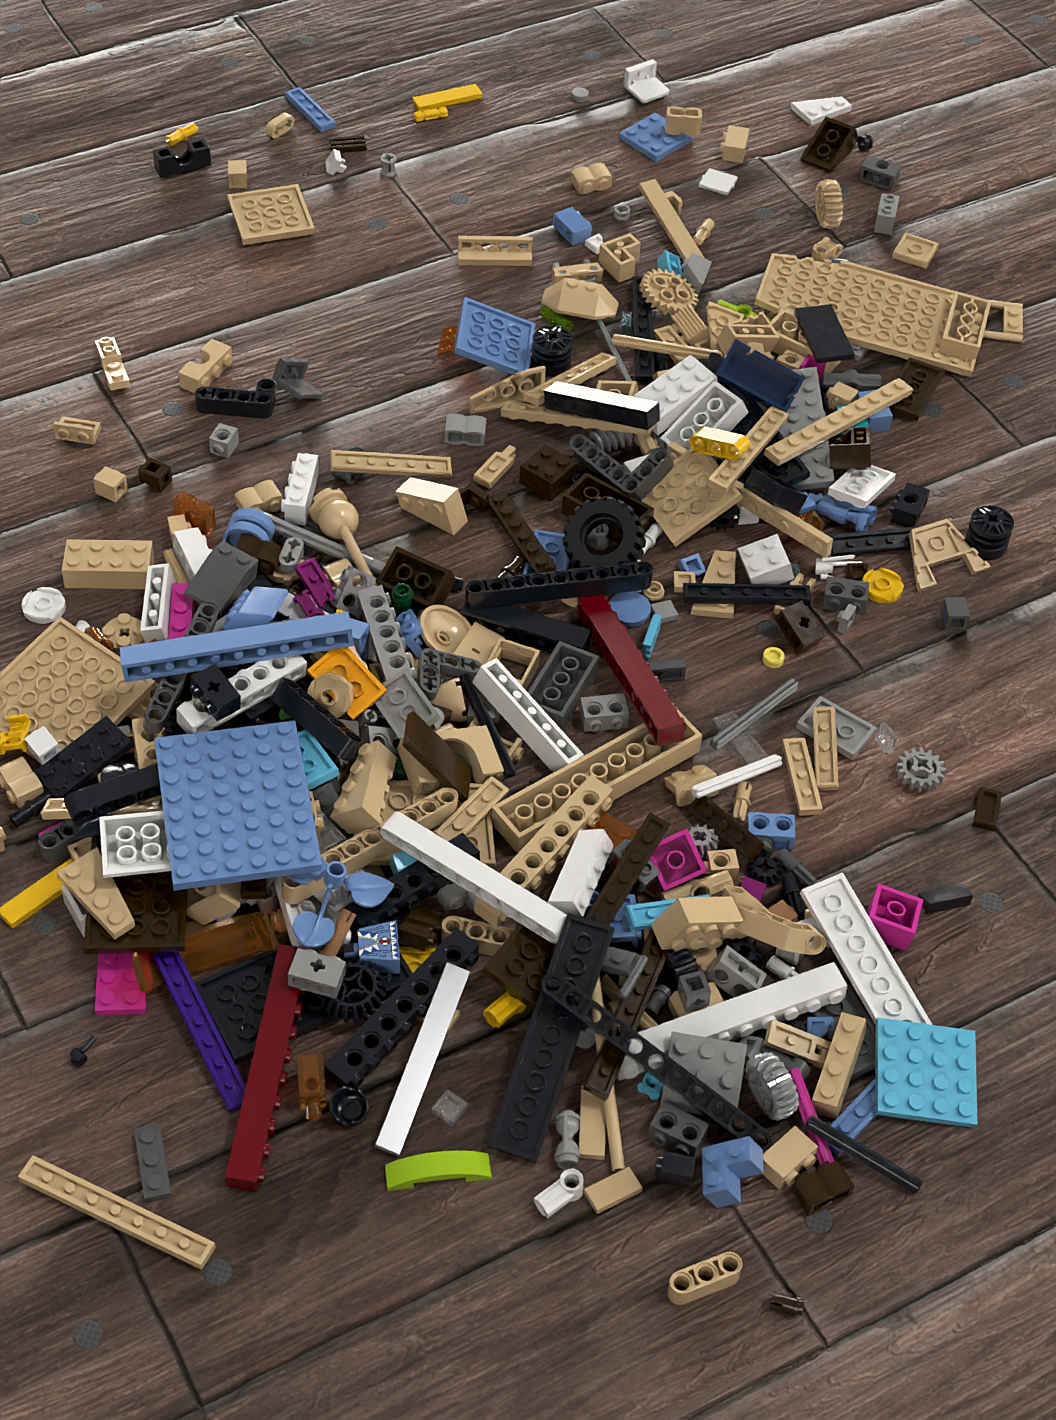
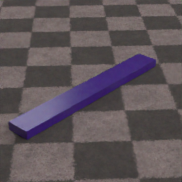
M150 953L228 1112L231 1113L240 1109L246 1085L180 953Z

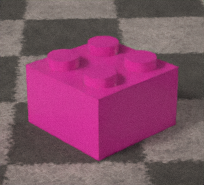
M688 828L662 839L650 859L658 869L659 874L656 877V882L661 892L707 872Z
M879 883L877 884L866 913L885 944L907 951L916 933L923 899Z

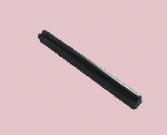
M468 673L460 675V684L480 726L486 725L504 769V777L508 779L514 777L516 769L476 686L472 683L471 675Z

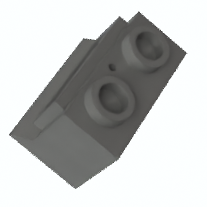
M625 839L613 849L606 862L610 864L616 858L621 860L631 840ZM650 860L638 878L641 884L635 891L637 895H640L655 882L659 874L658 869Z

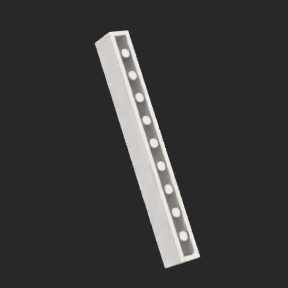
M832 962L638 1032V1034L668 1056L672 1031L725 1041L732 1040L733 1036L736 1035L737 1037H746L756 1030L768 1029L769 1021L773 1019L779 1022L795 1019L800 1014L815 1012L827 1004L839 1003L845 998L847 984L836 964ZM632 1040L628 1050L633 1054L639 1053L642 1050L641 1043L637 1040ZM656 1055L649 1057L648 1063L651 1068L658 1069L662 1066L660 1057ZM625 1056L617 1078L618 1080L631 1079L645 1070Z

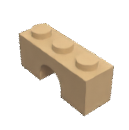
M211 339L201 349L202 364L189 361L178 372L180 387L193 393L199 387H209L232 364L231 347Z

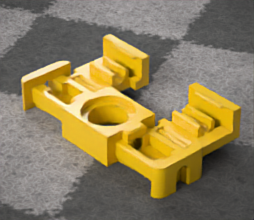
M27 714L8 716L10 731L7 734L6 732L0 733V755H5L6 751L22 749L23 752H26L28 745L24 738L29 736L28 729L31 721Z

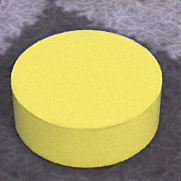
M769 647L764 650L762 661L769 668H778L783 665L785 655L781 649Z

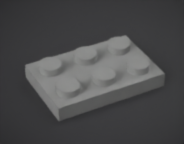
M406 668L382 684L387 689V693L376 701L375 704L400 741L404 736L407 714L412 711L419 715L429 726L441 719Z
M820 696L800 718L796 728L813 737L812 707L835 706L837 752L854 760L876 733L877 727Z

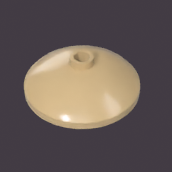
M444 605L429 606L419 617V623L424 630L421 636L425 644L430 649L453 654L471 628L470 623L464 616Z

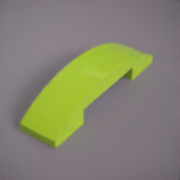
M431 1152L406 1157L385 1165L388 1191L414 1188V1183L456 1178H465L466 1182L492 1179L489 1155L483 1152Z

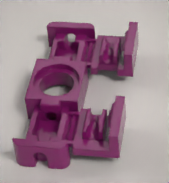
M325 582L311 592L304 590L300 596L297 595L292 599L306 615L304 618L325 615L320 607H324L323 604L329 600L330 602L337 600ZM323 589H326V592L328 593V595L330 596V598H328L327 594L325 593V591H324Z

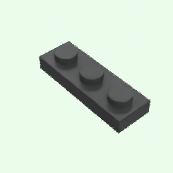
M160 1124L134 1129L145 1203L172 1198Z

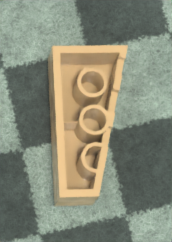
M379 740L365 743L360 747L358 757L350 768L347 781L342 786V792L333 806L334 809L330 818L348 834L378 826L382 823V817L379 815L380 811L385 810L386 803L383 801L384 795L389 793L390 787L387 785V781L392 778L397 757Z

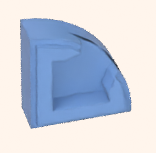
M807 1017V1033L823 1039L830 1032L834 1019L832 1017Z

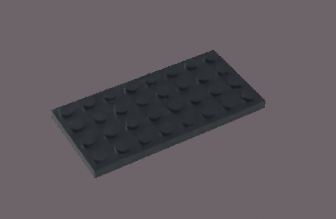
M351 925V940L347 944L358 943V932ZM289 941V942H287V943H285V944H282V945L292 946V945H291V941ZM278 947L194 982L235 1064L253 1057ZM344 950L342 953H337L336 957L340 958L342 961H346V964L348 959H350L352 963H356L359 959V957L345 959ZM400 951V973H378L382 974L384 978L386 997L392 995L412 974ZM364 982L363 986L366 987L367 991L371 992V987ZM306 991L305 996H300L299 1003H303L301 1017L296 1018L294 1025L298 1026L296 1037L335 1020L334 1014L328 1016L326 1008L323 1009L321 1006L319 994ZM337 995V999L341 1000L342 997Z

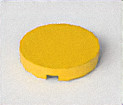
M879 568V570L874 571L872 569L864 574L862 579L863 582H869L868 598L874 602L892 603L902 595L904 584L901 582V577L892 570Z

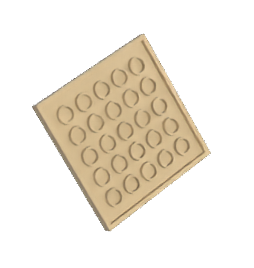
M59 617L0 672V733L6 732L7 734L10 731L8 716L27 714L31 721L28 734L30 735L33 731L45 726L57 741L61 750H63L106 715L117 726L157 685L153 679L125 683L121 658L62 617ZM28 747L26 753L37 760Z

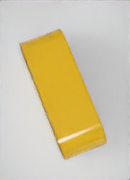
M710 427L701 428L689 439V445L694 451L729 460H737L751 447L749 439L744 435Z

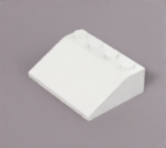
M164 811L99 817L103 878L171 871Z

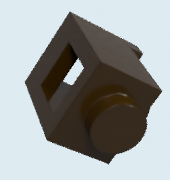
M149 458L138 469L140 482L156 488L159 493L172 482L171 466L153 458Z

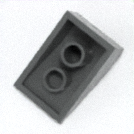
M222 541L210 552L185 589L184 595L200 603L204 601L216 603L221 614L256 579L259 560Z

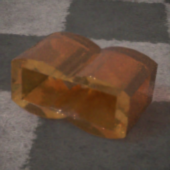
M180 492L172 500L174 516L184 514L185 520L190 522L191 528L198 527L201 534L208 535L216 527L215 510L208 502L197 500L195 496L186 492Z

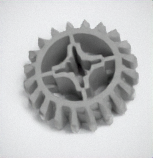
M764 1052L755 1055L746 1062L745 1072L748 1087L765 1115L776 1121L784 1120L793 1115L798 1110L799 1095L796 1092L797 1087L793 1083L789 1070L785 1068L782 1061L780 1062L779 1057L774 1056L771 1052Z

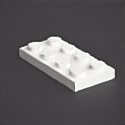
M873 465L866 470L850 468L829 487L827 495L834 497L838 501L852 503L857 508H866L894 481L896 474Z

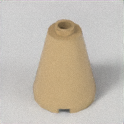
M459 677L440 684L436 698L431 700L430 703L452 710L449 721L465 722L468 719L467 716H462V713L466 712L462 688L461 686H456V683L460 682Z

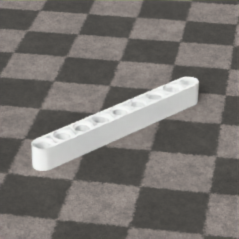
M394 812L380 828L379 831L382 837L394 846L549 942L555 944L558 942L567 917L562 911L400 812Z

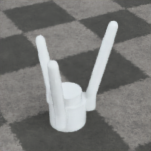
M854 555L816 558L815 575H821L820 579L827 580V576H830L828 573H833V566H847V563L863 562L842 561L854 559Z

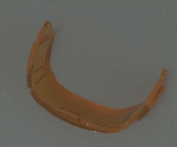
M252 912L203 927L196 920L186 922L185 952L179 953L191 974L243 956L278 950L279 943L267 913ZM133 953L131 964L141 992L144 991L145 994L150 993L154 988L165 983L150 953Z

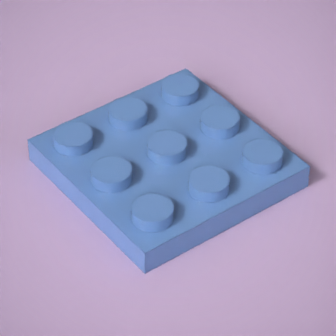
M653 113L619 132L620 140L655 162L692 142V136H687L683 133L677 135L665 133L666 119L657 113Z

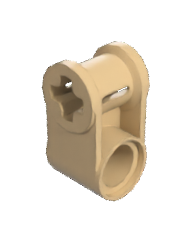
M825 237L813 246L811 258H813V261L823 262L824 259L829 260L830 257L838 258L843 246L830 241V238Z

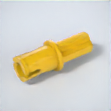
M191 123L183 128L179 127L177 131L165 137L166 143L172 147L182 140L186 141L187 137L198 131V127L195 123Z

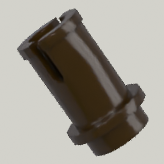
M773 1292L770 1310L794 1314V1317L797 1315L802 1316L805 1300L800 1299L799 1295L796 1298Z

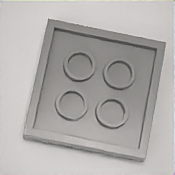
M672 1031L668 1056L738 1108L747 1044ZM672 1071L669 1075V1080L672 1084L679 1085L682 1083L683 1077L680 1072ZM663 1084L660 1106L665 1101L687 1113L703 1115ZM697 1086L692 1087L690 1090L691 1098L696 1101L703 1098V1090ZM714 1102L711 1106V1112L713 1115L720 1117L724 1113V1107L721 1103Z

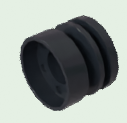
M548 325L537 329L532 339V368L545 366V376L556 377L569 370L571 367L573 345L571 333L565 328L556 325Z
M993 505L976 508L971 515L965 542L979 552L978 556L982 560L1001 558L1006 553L1013 531V517L1008 511Z

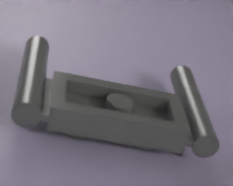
M609 947L601 971L627 977L618 993L621 999H626L646 966L648 958L645 955L637 956V953Z

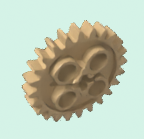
M660 268L657 271L652 269L651 272L647 271L644 274L639 285L641 287L640 292H643L642 297L647 298L645 302H651V307H657V312L662 310L664 315L670 313V316H672L684 307H687V304H690L694 310L698 302V294L695 293L696 289L691 288V283H686V278L681 279L680 274L676 276L674 271L668 273L667 269L664 272Z

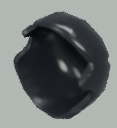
M343 1086L333 1093L329 1101L330 1113L333 1119L343 1126H357L365 1121L369 1113V1100L360 1089Z

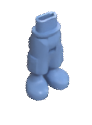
M810 493L808 495L815 502V512L840 524H846L848 521H851L856 526V532L867 531L868 526H872L877 515V507L868 505L866 508H857L852 503L838 501L827 494L819 493L815 495Z

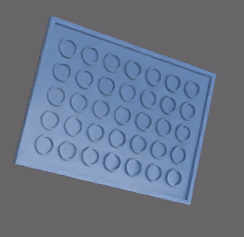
M295 721L154 738L174 891L322 871V860Z

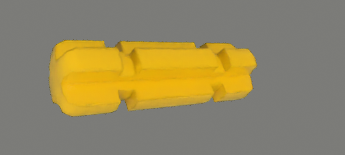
M440 107L439 110L434 108L423 110V112H414L416 122H421L423 119L427 121L448 116L446 107Z

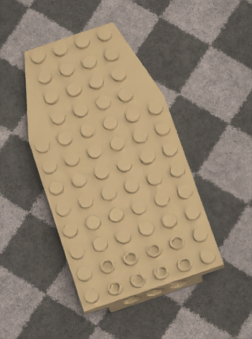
M772 253L755 299V305L775 314H778L782 309L794 313L795 308L831 304L850 344L906 360L910 357L969 377L973 373L992 302L846 261H840V264L832 263V260L824 259L823 262L813 261L811 257L797 259L793 255Z

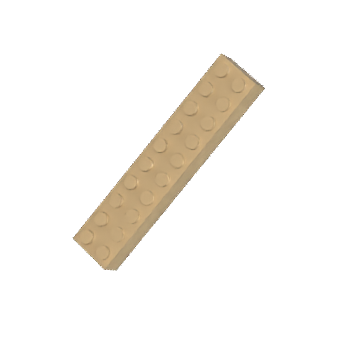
M677 709L680 717H683L686 722L684 740L658 747L643 723L492 806V825L518 854L590 775H593L613 789L612 800L614 801L699 753L702 734Z

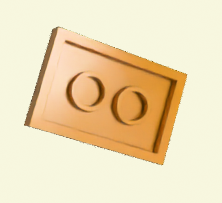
M348 647L330 650L307 669L308 674L313 679L323 674L336 673L346 678L353 685V703L350 710L346 713L352 721L357 719L365 710L387 693V689ZM333 691L327 693L332 700L335 699Z

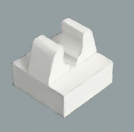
M333 149L325 161L327 173L334 175L335 172L343 173L347 168L344 165L345 160L341 158L340 151Z

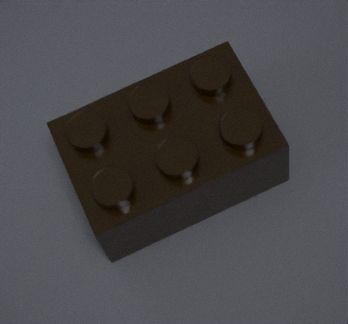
M396 546L376 584L378 586L382 585L384 592L389 593L390 596H392V590L397 584L404 583L409 585L413 591L411 605L422 610L432 605H443L456 579L451 570Z

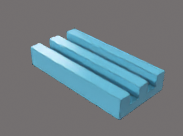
M654 614L642 646L643 659L649 660L660 631L662 615Z

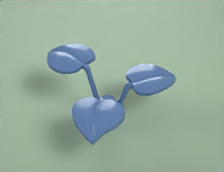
M321 856L322 871L288 875L291 880L301 885L309 884L312 879L319 881L324 877V883L327 886L319 914L306 911L298 914L294 919L293 932L301 945L308 948L321 947L331 940L334 935L335 925L331 919L324 918L323 914L331 890L340 888L343 882L346 889L352 891V900L356 904L368 908L381 904L392 891L394 884L382 877L364 872L355 873L349 878L343 863L333 861L326 867V862Z

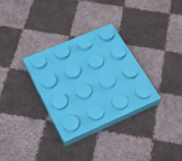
M877 1018L875 1031V1115L975 1128L978 1124L975 1031Z

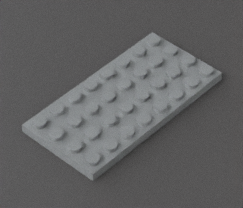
M817 367L792 370L805 377L797 394L794 395L795 398L787 411L789 414L787 421L779 429L784 438L824 418ZM758 403L761 409L766 413L768 408ZM828 440L798 455L810 471V477L791 486L798 490L830 487L835 483L833 469H830ZM752 463L750 464L751 471L756 469Z

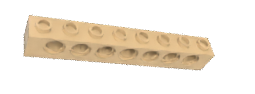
M590 775L500 874L513 882H521L522 884L518 885L529 892L532 889L536 890L540 886L544 875L552 873L557 865V861L561 857L565 858L568 855L579 830H586L589 826L593 827L598 821L600 813L602 811L606 812L613 803V789L593 775ZM477 897L475 900L474 912L497 928L502 922L506 923L511 918Z

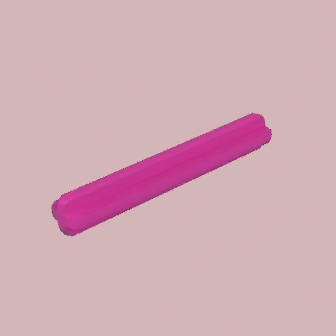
M795 1068L789 1070V1074L793 1078L794 1085L797 1087L796 1092L799 1095L798 1109L805 1125L810 1116L817 1118L818 1116L800 1069ZM807 1130L809 1138L818 1146L816 1157L819 1165L825 1161L834 1162L827 1141Z

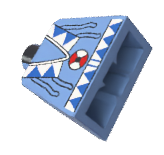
M396 921L360 928L357 930L358 943L344 944L345 959L359 957L361 965L369 962L371 968H377L378 973H400Z

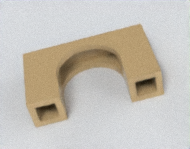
M472 725L461 729L450 728L445 731L436 732L472 768L471 773L476 784H484L491 776L499 781L504 769L486 725ZM403 736L397 751L413 794L435 792L440 782L402 746Z

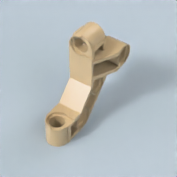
M724 886L721 897H732L743 919V922L736 928V932L726 938L735 939L737 937L740 939L750 936L779 949L807 955L819 954L824 950L826 940L812 925L792 922L770 913L756 897H753L742 887Z

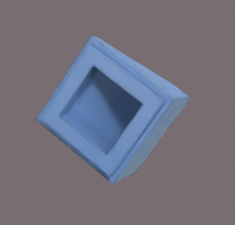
M698 553L681 559L676 563L680 571L695 572V577L706 573Z

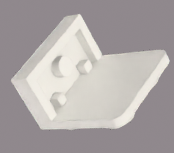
M653 59L625 69L624 87L642 103L666 96L670 91L655 77L657 62Z

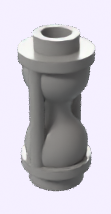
M564 1110L555 1116L556 1129L562 1136V1141L556 1148L555 1161L559 1168L567 1170L576 1168L581 1160L579 1147L573 1141V1136L579 1129L580 1116L574 1111Z

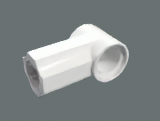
M576 1169L565 1170L559 1180L534 1197V1203L543 1216L549 1218L569 1202L577 1201L582 1197L583 1176L581 1172ZM576 1183L577 1187L569 1188L566 1184Z

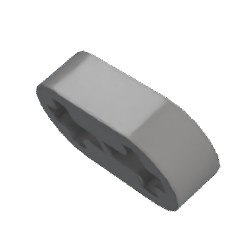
M291 537L285 541L279 556V567L283 572H294L295 565L300 563L304 554V542L301 538Z

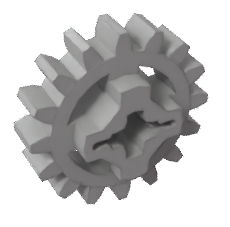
M911 748L910 753L904 751L903 756L898 758L895 769L898 772L897 779H903L902 785L909 784L910 790L916 787L918 792H921L922 788L930 792L931 787L937 789L939 783H943L946 768H943L944 761H938L939 755L932 756V750L926 753L923 748H920L919 752Z

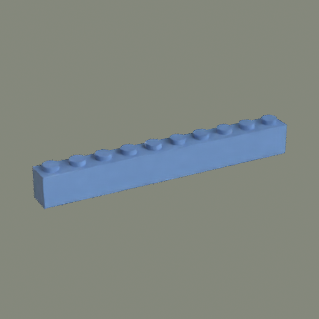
M347 611L120 647V657L126 683L201 671L213 664L220 668L354 646L349 612Z

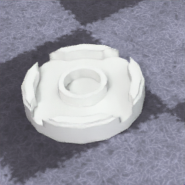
M51 587L37 588V591L33 593L30 591L22 600L24 616L34 623L46 624L54 622L63 615L66 609V602L62 593Z

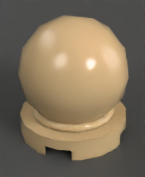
M327 488L313 497L315 502L311 507H308V515L319 525L324 535L332 540H343L338 530L344 525L349 527L352 534L357 531L359 514L356 508L347 501V497L340 488L337 490Z

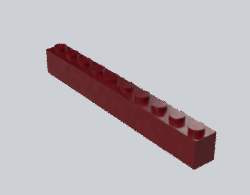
M603 595L578 597V617L585 628L591 630V638L658 747L684 740V730H686L685 719L678 714L675 703H671L667 691L663 690L659 678L652 673L650 664L646 663L643 659L641 650L636 648L634 639L627 634L625 625L620 623L618 614L613 612L609 600H606Z
M282 944L278 946L225 1175L226 1187L257 1192L259 1183H264L266 1167H263L264 1158L269 1159L272 1143H268L270 1134L274 1135L277 1119H274L275 1110L280 1111L282 1095H279L280 1086L285 1087L287 1072L284 1071L286 1063L290 1064L293 1049L289 1048L290 1041H295L298 1026L294 1025L296 1018L301 1017L303 1003H299L300 996H305L306 990L288 985V972L296 951L300 947Z

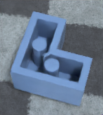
M750 1136L702 1147L703 1195L717 1208L741 1203L740 1179L764 1173L763 1149Z

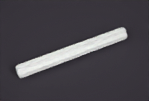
M775 754L694 785L691 788L692 796L701 798L778 768L782 765V758Z

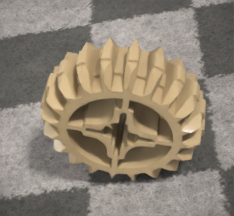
M832 179L818 183L814 201L820 226L827 229L838 227L843 214V194L841 193L839 183Z

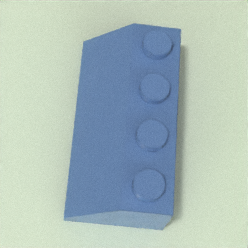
M257 586L251 591L248 589L244 590L234 602V606L229 610L230 612L224 617L226 621L222 627L225 630H233L268 624L276 615L289 592L286 589Z

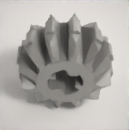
M697 823L694 827L687 826L703 861V858L706 859L707 851L717 850L718 836L715 835L714 829L707 830L706 824L703 827H699Z

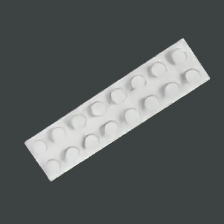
M840 873L802 889L800 892L802 899L875 1025L877 1018L932 1025L845 875Z

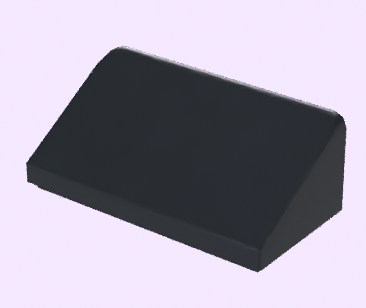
M962 884L918 893L919 898L923 899L922 905L926 914L968 906L973 898L972 893Z

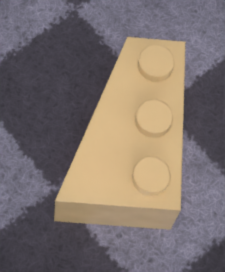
M762 311L757 316L750 315L745 320L738 319L726 323L716 342L724 354H726L730 344L735 339L744 344L748 342L762 343L764 353H771L780 337Z
M410 477L396 490L402 509L453 536L468 522L459 489L456 487Z

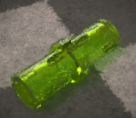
M546 305L541 307L540 315L547 318L552 325L563 327L569 332L573 329V323L566 319L563 314L554 312Z

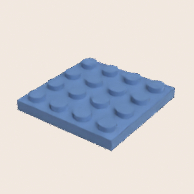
M465 297L461 306L454 353L512 375L527 370L530 366L535 323Z

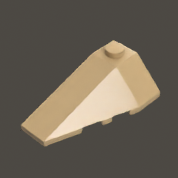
M545 366L517 372L471 396L469 404L470 414L503 407L508 401L526 402L523 399V393L545 382Z

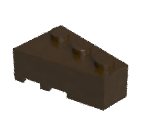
M870 426L850 427L842 434V439L837 438L836 444L829 446L830 469L855 468V470H866L871 467Z

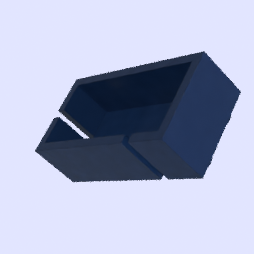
M735 339L730 344L714 374L717 376V380L768 409L774 406L787 413L795 398L794 395L797 394L805 377L757 350L751 352L749 356L746 355L751 347Z

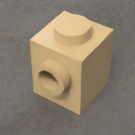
M106 466L93 478L96 494L114 502H117L128 490L126 475Z

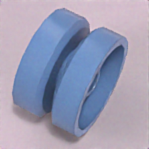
M251 508L238 509L233 512L222 539L225 543L235 548L243 533L254 535L261 540L271 541L275 533V525L271 518L261 511Z

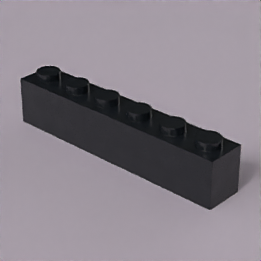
M559 381L554 382L544 390L545 409L649 430L660 421V407L657 401Z
M464 604L461 609V615L466 618L471 626L474 622H477L505 637L507 640L549 653L554 651L559 641L587 651L590 645L591 630L522 608L507 605L472 609Z

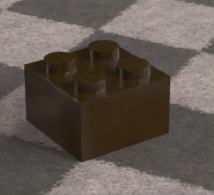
M544 444L520 465L519 483L552 501L572 483V477L576 474L577 462Z

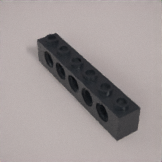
M463 832L448 841L480 861V851ZM417 860L387 879L394 884V887L381 904L368 908L360 906L353 901L345 909L357 915L351 924L357 931L360 928L395 921L405 911L414 909L421 901L436 895L441 888L454 882Z

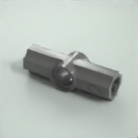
M853 369L845 370L843 373H822L821 390H829L838 381L858 391H871L881 388V375L858 374Z

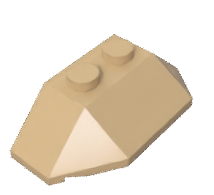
M564 278L546 288L541 304L546 305L556 313L592 320L608 317L614 318L619 304L602 284Z

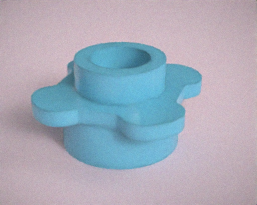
M649 1073L645 1074L643 1082L637 1086V1090L640 1093L649 1095L652 1100H658L663 1089V1084Z

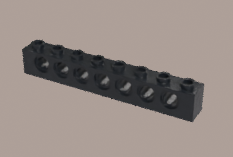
M456 928L324 1065L325 1076L339 1088L347 1086L357 1089L363 1083L364 1076L370 1070L374 1071L380 1065L381 1058L387 1052L391 1053L397 1047L398 1040L403 1035L407 1036L410 1034L415 1026L414 1023L420 1017L423 1019L426 1016L440 980L432 976L436 974L442 975L447 962L465 970L468 966L473 967L479 959V944ZM457 958L459 960L456 962H451L448 959ZM419 991H423L427 994L424 996H419L416 993ZM403 1008L411 1010L408 1013L400 1012V1010ZM392 1026L394 1029L387 1031L383 1027ZM369 1043H375L378 1045L375 1048L366 1047V1045ZM351 1061L360 1062L358 1066H351L349 1063Z

